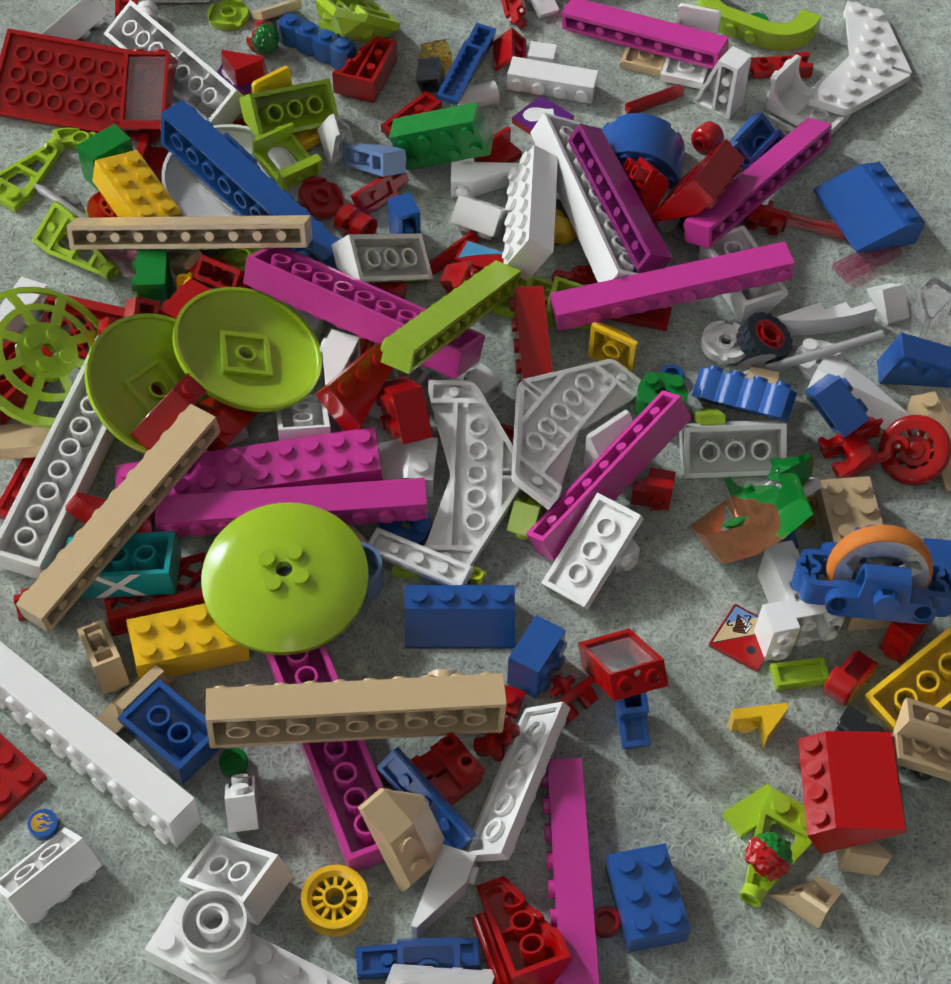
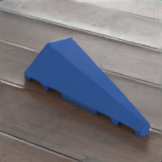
M763 112L752 114L729 141L745 158L740 165L741 171L750 167L763 154L780 142L785 135L781 129L773 128Z

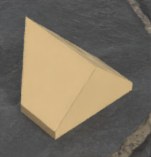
M816 875L812 881L769 894V896L817 928H820L841 896L842 891Z

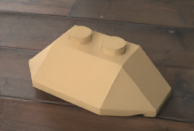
M380 788L363 802L358 809L398 888L404 893L434 866L445 838L423 795Z

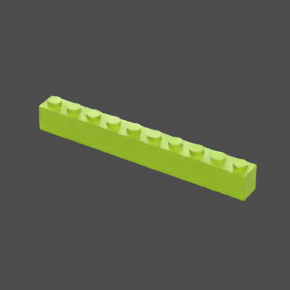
M496 260L490 265L485 266L479 273H475L469 280L464 281L462 285L454 288L452 292L443 296L441 300L433 303L431 307L424 312L422 311L414 319L409 320L407 324L398 328L389 337H385L381 344V352H383L381 363L410 374L514 294V287H518L522 270Z

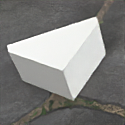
M887 283L867 288L869 296L887 325L909 320L910 316L904 284Z

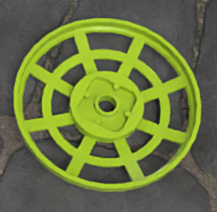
M34 286L9 289L0 293V300L7 298L15 308L5 315L0 322V376L4 375L15 388L28 395L24 409H21L0 394V410L9 417L24 424L51 429L56 417L33 414L38 400L47 402L65 401L73 385L68 375L75 367L81 369L84 360L78 358L77 345L87 342L89 350L91 349L98 335L99 320L86 307L63 293ZM34 293L56 298L55 306L41 303L25 305L16 294ZM66 303L82 313L96 329L88 331L76 317L65 311ZM30 311L52 312L51 323H38ZM19 315L28 325L21 334L6 329L8 324ZM63 317L73 323L81 333L70 336L67 331L61 328ZM3 339L16 343V357L6 361L3 352ZM46 347L50 349L53 357L45 356L41 348ZM22 367L27 374L34 378L32 386L30 387L22 382L12 370ZM60 381L64 389V393L42 392L44 382Z

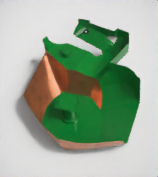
M812 454L769 459L772 467L767 479L779 481L782 485L781 489L776 485L753 486L752 483L740 487L733 482L730 476L724 479L731 497L691 524V528L713 559L727 564L758 555L783 540L813 515L803 490V486L813 472L814 460ZM725 505H727L731 510L733 518L722 525ZM722 527H725L729 530L722 531Z

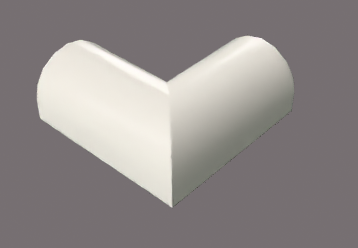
M489 81L472 86L469 84L457 106L478 102L479 106L483 107L499 103V90L496 82Z

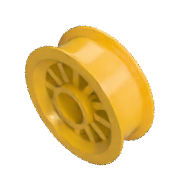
M328 865L313 872L305 881L301 891V905L306 922L316 932L329 937L344 936L355 931L365 920L369 908L368 890L361 875L344 865ZM334 896L343 899L337 905H331L327 901Z

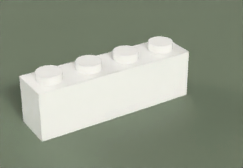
M513 56L507 73V90L592 104L597 88L598 70Z

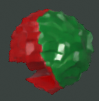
M265 20L254 21L251 25L256 27V30H253L251 38L246 37L247 45L251 51L259 55H267L275 51L279 43V33L276 26L271 22L267 23Z
M777 832L757 833L756 836L748 841V846L745 849L744 860L749 865L751 864L754 870L762 877L767 876L770 882L776 878H781L784 874H788L790 865L793 862L791 842L782 838Z

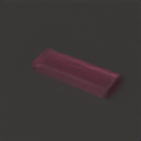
M895 245L892 248L862 253L855 252L833 263L832 269L847 283L900 257L902 251Z

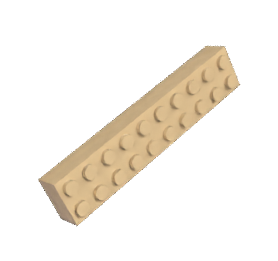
M483 672L474 675L455 673L451 676L424 675L417 678H407L404 676H397L392 679L366 678L359 681L338 679L333 682L319 683L317 681H307L302 684L279 682L274 685L263 686L247 684L244 687L220 685L214 688H206V726L210 748L442 736L453 732L455 735L503 732L506 711L503 673Z

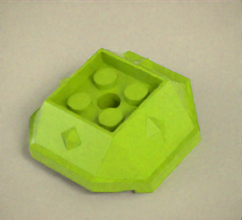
M315 0L317 14L338 34L345 38L368 43L375 36L388 38L394 32L398 33L401 27V23L383 10L373 0Z

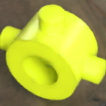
M473 566L474 571L468 582L472 585H482L483 577L487 575V572Z

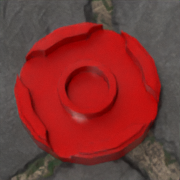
M313 176L305 179L299 187L297 194L301 207H305L311 216L320 219H329L336 216L344 201L342 191L334 182L330 183L324 177Z

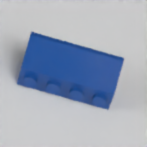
M405 585V649L515 648V585Z

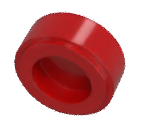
M601 906L594 911L595 934L601 938L614 937L621 927L618 911L610 906Z

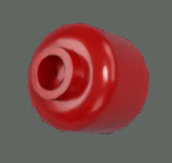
M712 121L702 123L691 134L693 148L704 155H708L724 141L722 128Z

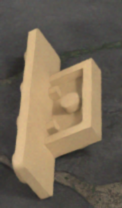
M155 665L139 681L138 678L135 679L95 718L118 736L125 727L117 718L159 679L169 686L179 677L178 674L165 677L164 670Z

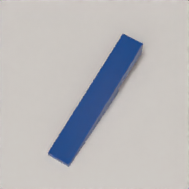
M476 22L468 40L464 41L437 93L436 99L458 105L493 45L496 28Z

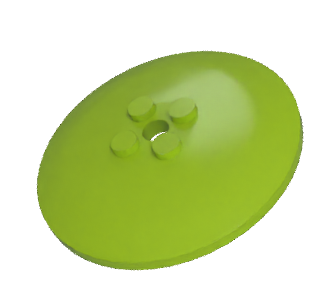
M222 287L205 291L185 304L178 314L173 328V348L184 373H188L207 390V395L237 409L252 412H273L292 407L310 394L321 373L322 354L320 352V345L308 323L284 302L275 300L273 296L257 290L242 287ZM240 353H246L250 358H244Z
M147 313L124 317L104 329L91 346L85 364L86 391L96 415L117 439L144 454L148 450L133 438L130 433L186 375L179 365L173 348V328L176 319L165 315ZM151 385L158 386L162 390V395L155 394L151 389ZM205 393L195 404L211 397Z
M291 502L275 503L255 508L229 523L210 546L205 557L201 576V586L206 607L211 618L221 631L236 643L250 650L271 655L304 653L319 648L338 637L351 625L361 610L366 598L369 581L368 563L363 546L350 527L337 516L319 507ZM287 566L292 569V572L288 576H280L277 574V570Z

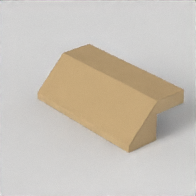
M906 698L903 701L893 731L897 765L951 782V711Z

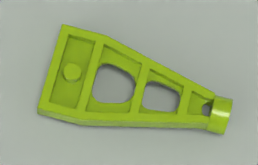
M53 136L43 147L0 171V205L16 213L33 198L37 192L34 185H42L60 158V155L66 150L65 145L60 139ZM37 161L44 164L39 172L27 168ZM19 174L30 178L28 184L22 189L8 181Z
M54 201L31 241L46 253L94 272L107 281L117 277L120 272V266L113 262L103 249H92L94 254L89 262L79 257L82 250H68L60 246L59 243L67 231L66 226L78 218V216L62 203Z
M772 788L759 813L754 836L757 833L770 832L772 825H776L794 835L795 842L791 845L793 860L790 865L791 867L812 844L807 836L805 808L800 802ZM748 864L745 882L739 897L742 901L753 907H760L767 892L779 879L776 878L770 882L767 876L762 877L754 870L751 864Z

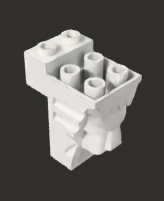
M792 540L776 543L766 549L757 574L768 600L767 604L762 605L754 629L765 658L764 661L772 659L780 661L790 656L794 645L804 646L811 641H829L838 636L845 619L842 616L829 614L825 605L803 602L800 599L799 593L792 589L791 580L796 561L800 558L798 549L795 548ZM819 574L818 580H826L823 574Z

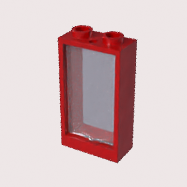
M133 49V51H125L119 128L128 137H139L140 133H149L150 137H161V112L172 106L175 59L170 51L165 49H156L155 51Z
M630 628L578 642L582 668L613 701L669 686L664 659Z

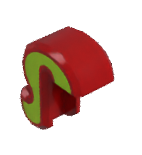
M860 650L853 651L840 668L835 666L824 684V694L842 707L850 705L864 685L876 673L878 662L872 660Z

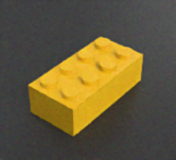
M137 150L95 160L92 181L117 217H182V211Z
M206 604L126 620L138 681L155 665L164 670L165 677L250 660L249 649L236 643L221 631L211 618Z
M951 626L864 695L865 705L892 734L903 701L906 698L944 710L951 709Z

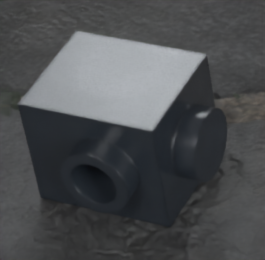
M428 57L418 59L416 83L421 93L425 91L437 93L444 82L445 69L440 58Z

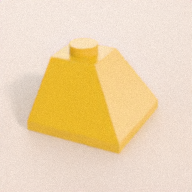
M593 322L590 330L588 357L597 361L613 359L634 373L638 342L615 326L604 322Z

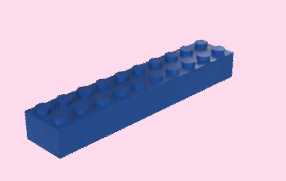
M183 99L161 112V144L239 216L310 215L309 211L305 207H301L291 194L281 189L273 178H269L256 163H253L245 156L241 149H237L230 143L225 135L219 133L210 121L205 120L193 106H189ZM311 216L312 241L307 248L289 249L339 270L336 266L331 245L340 239L332 235L323 223L318 222Z

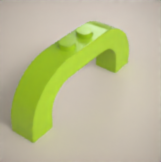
M697 0L696 6L715 9L721 12L718 32L761 48L777 51L793 50L808 44L818 33L822 17L802 9L792 21L774 23L731 8L720 0Z

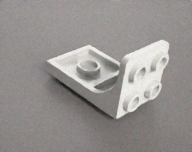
M681 3L678 7L676 24L718 34L721 12L715 9ZM666 57L660 81L700 89L705 82L709 68Z
M796 54L792 59H788L779 71L776 70L770 78L771 88L766 97L768 100L766 110L796 126L800 125L807 118L832 124V135L849 119L850 115L842 116L808 105L813 91L804 84L800 77L799 64L801 56Z

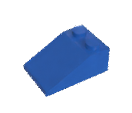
M160 679L117 718L156 762L182 785L221 749L210 748L206 717Z

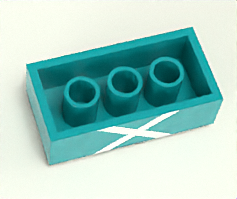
M175 531L134 533L79 599L176 594L182 551ZM68 537L66 546L74 537Z

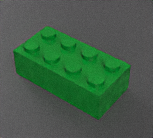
M478 102L393 119L389 139L394 147L405 150L407 159L406 170L490 155L494 138Z

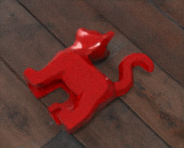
M869 417L870 419L845 438L839 434L828 440L824 437L818 438L819 450L825 459H831L842 453L846 457V460L841 463L836 461L831 464L832 471L836 477L851 478L860 472L869 471L878 463L891 458L895 445L899 444L905 450H908L911 447V443L906 437L895 435L884 443L883 452L877 453L866 441L882 437L883 431L880 430L883 419H875L874 417Z

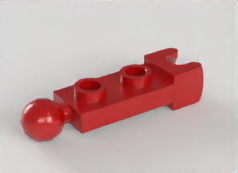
M795 52L794 56L796 54L801 56L799 64L801 79L811 78L813 63H808L810 53ZM794 56L751 57L749 73H752L753 79L771 78L776 70L779 71L784 63Z

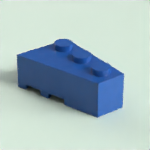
M901 333L877 360L879 384L951 388V347Z

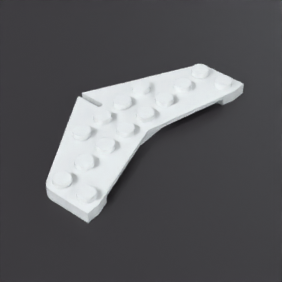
M847 1L843 12V18L846 21L849 56L813 91L808 104L809 106L842 116L851 115L909 82L912 73L885 14L880 9H873Z
M606 359L523 379L516 388L511 478L514 484L549 510L560 495L561 485L578 432L635 400L641 379L613 359Z
M429 380V398L449 468L450 478L424 547L473 566L522 490L514 484L511 478L513 445L475 382L470 380Z

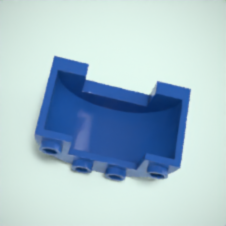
M631 113L618 116L615 121L610 124L607 122L602 127V131L622 167L628 157L638 161L639 157H642L668 179V189H673L681 179L685 143L679 132L676 133L671 128V124L666 120L650 114Z

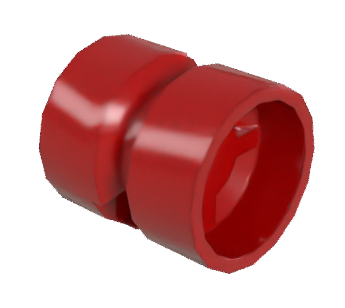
M347 203L337 212L333 225L335 230L345 236L350 234H375L378 221L371 215L362 212L356 206Z

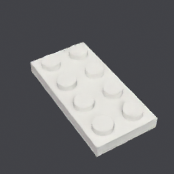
M597 493L541 584L588 610L644 518L640 514Z

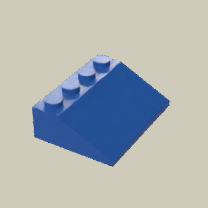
M881 162L860 164L815 187L813 190L856 253L915 244L925 225V221Z

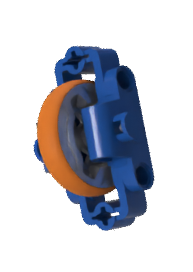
M893 525L857 527L839 542H826L820 545L818 549L808 548L802 550L800 558L796 561L791 580L792 589L799 593L800 599L805 603L825 605L827 612L831 615L927 624L932 622L936 616L947 617L951 613L950 566L944 562L932 561L931 553L923 540L905 528ZM819 574L827 576V580H818ZM929 585H933L931 591L927 589Z

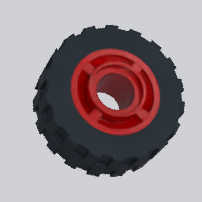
M754 313L737 330V343L748 359L765 354H775L777 356L767 361L765 365L784 359L793 348V339L790 336V331L787 330L784 323L769 313Z

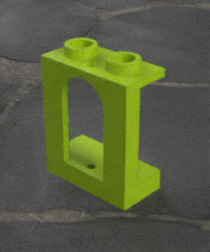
M292 122L278 126L276 129L253 139V157L269 177L273 178L284 191L303 183L307 178L321 174V157L318 154L312 156L308 154L293 135ZM283 147L291 153L297 163L279 170L270 159L268 153L272 148Z

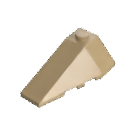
M935 391L911 396L906 412L910 415L928 416L938 421L947 431L951 441V401ZM925 434L924 438L928 440L929 435ZM951 456L948 465L938 476L946 493L951 492Z

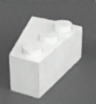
M732 46L717 62L692 102L730 119L743 105L752 55Z
M393 964L385 984H492L494 974L492 969L471 970L457 967L436 968L433 966Z

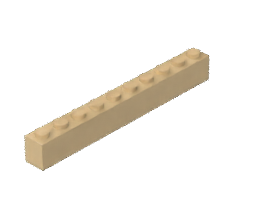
M311 215L76 218L66 226L70 250L307 248L313 239Z
M192 404L178 415L173 425L163 432L159 441L152 449L145 453L138 465L128 472L125 480L110 493L109 498L104 504L94 511L90 520L75 533L74 538L69 544L59 551L56 559L47 569L40 573L35 583L21 595L16 605L24 618L50 633L221 433L215 416Z

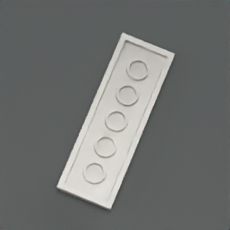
M564 702L524 708L518 723L520 735L512 738V744L508 746L473 829L477 836L465 848L466 852L476 855V862L509 860L514 852L516 841L521 829L525 825L526 816L531 804L536 798L537 789L546 773V767L556 748L560 732L566 724L570 707Z

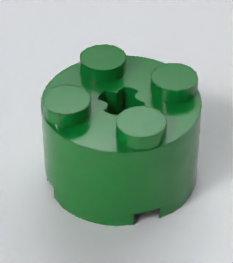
M664 372L646 373L637 389L635 402L636 416L662 390L681 396L686 406L688 390L683 377Z

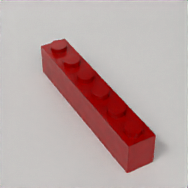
M514 287L513 297H509L510 312L514 311L515 316L511 318V331L516 332L517 337L513 338V352L518 353L519 358L515 359V373L520 374L522 381L526 378L551 373L552 363L544 287Z

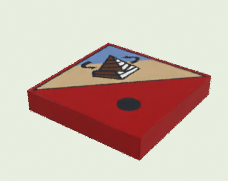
M734 604L708 646L758 672L765 660L754 632L759 616Z

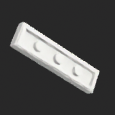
M378 527L368 543L378 550L382 560L441 585H466L474 571L473 566Z

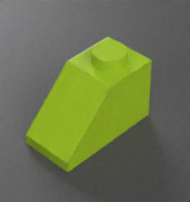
M524 493L514 500L507 531L513 532V536L516 538L528 540L526 533L545 514L546 508L527 493Z

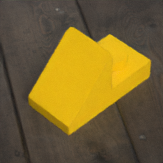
M788 703L732 709L728 720L730 731L750 733L758 728L764 748L785 720L789 708Z

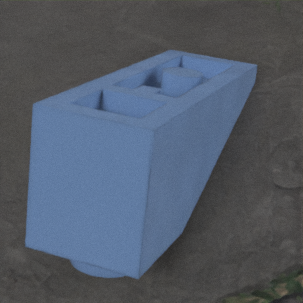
M343 142V163L345 166L383 177L406 173L407 159L404 149L393 146Z

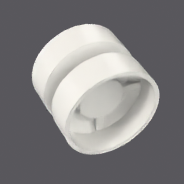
M210 888L193 895L182 908L179 928L187 953L194 964L206 971L222 972L234 968L243 961L251 947L252 933L245 906L237 895L225 889Z

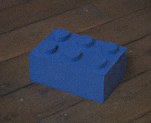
M666 843L607 854L605 871L615 908L619 913L627 953L687 941L691 928Z

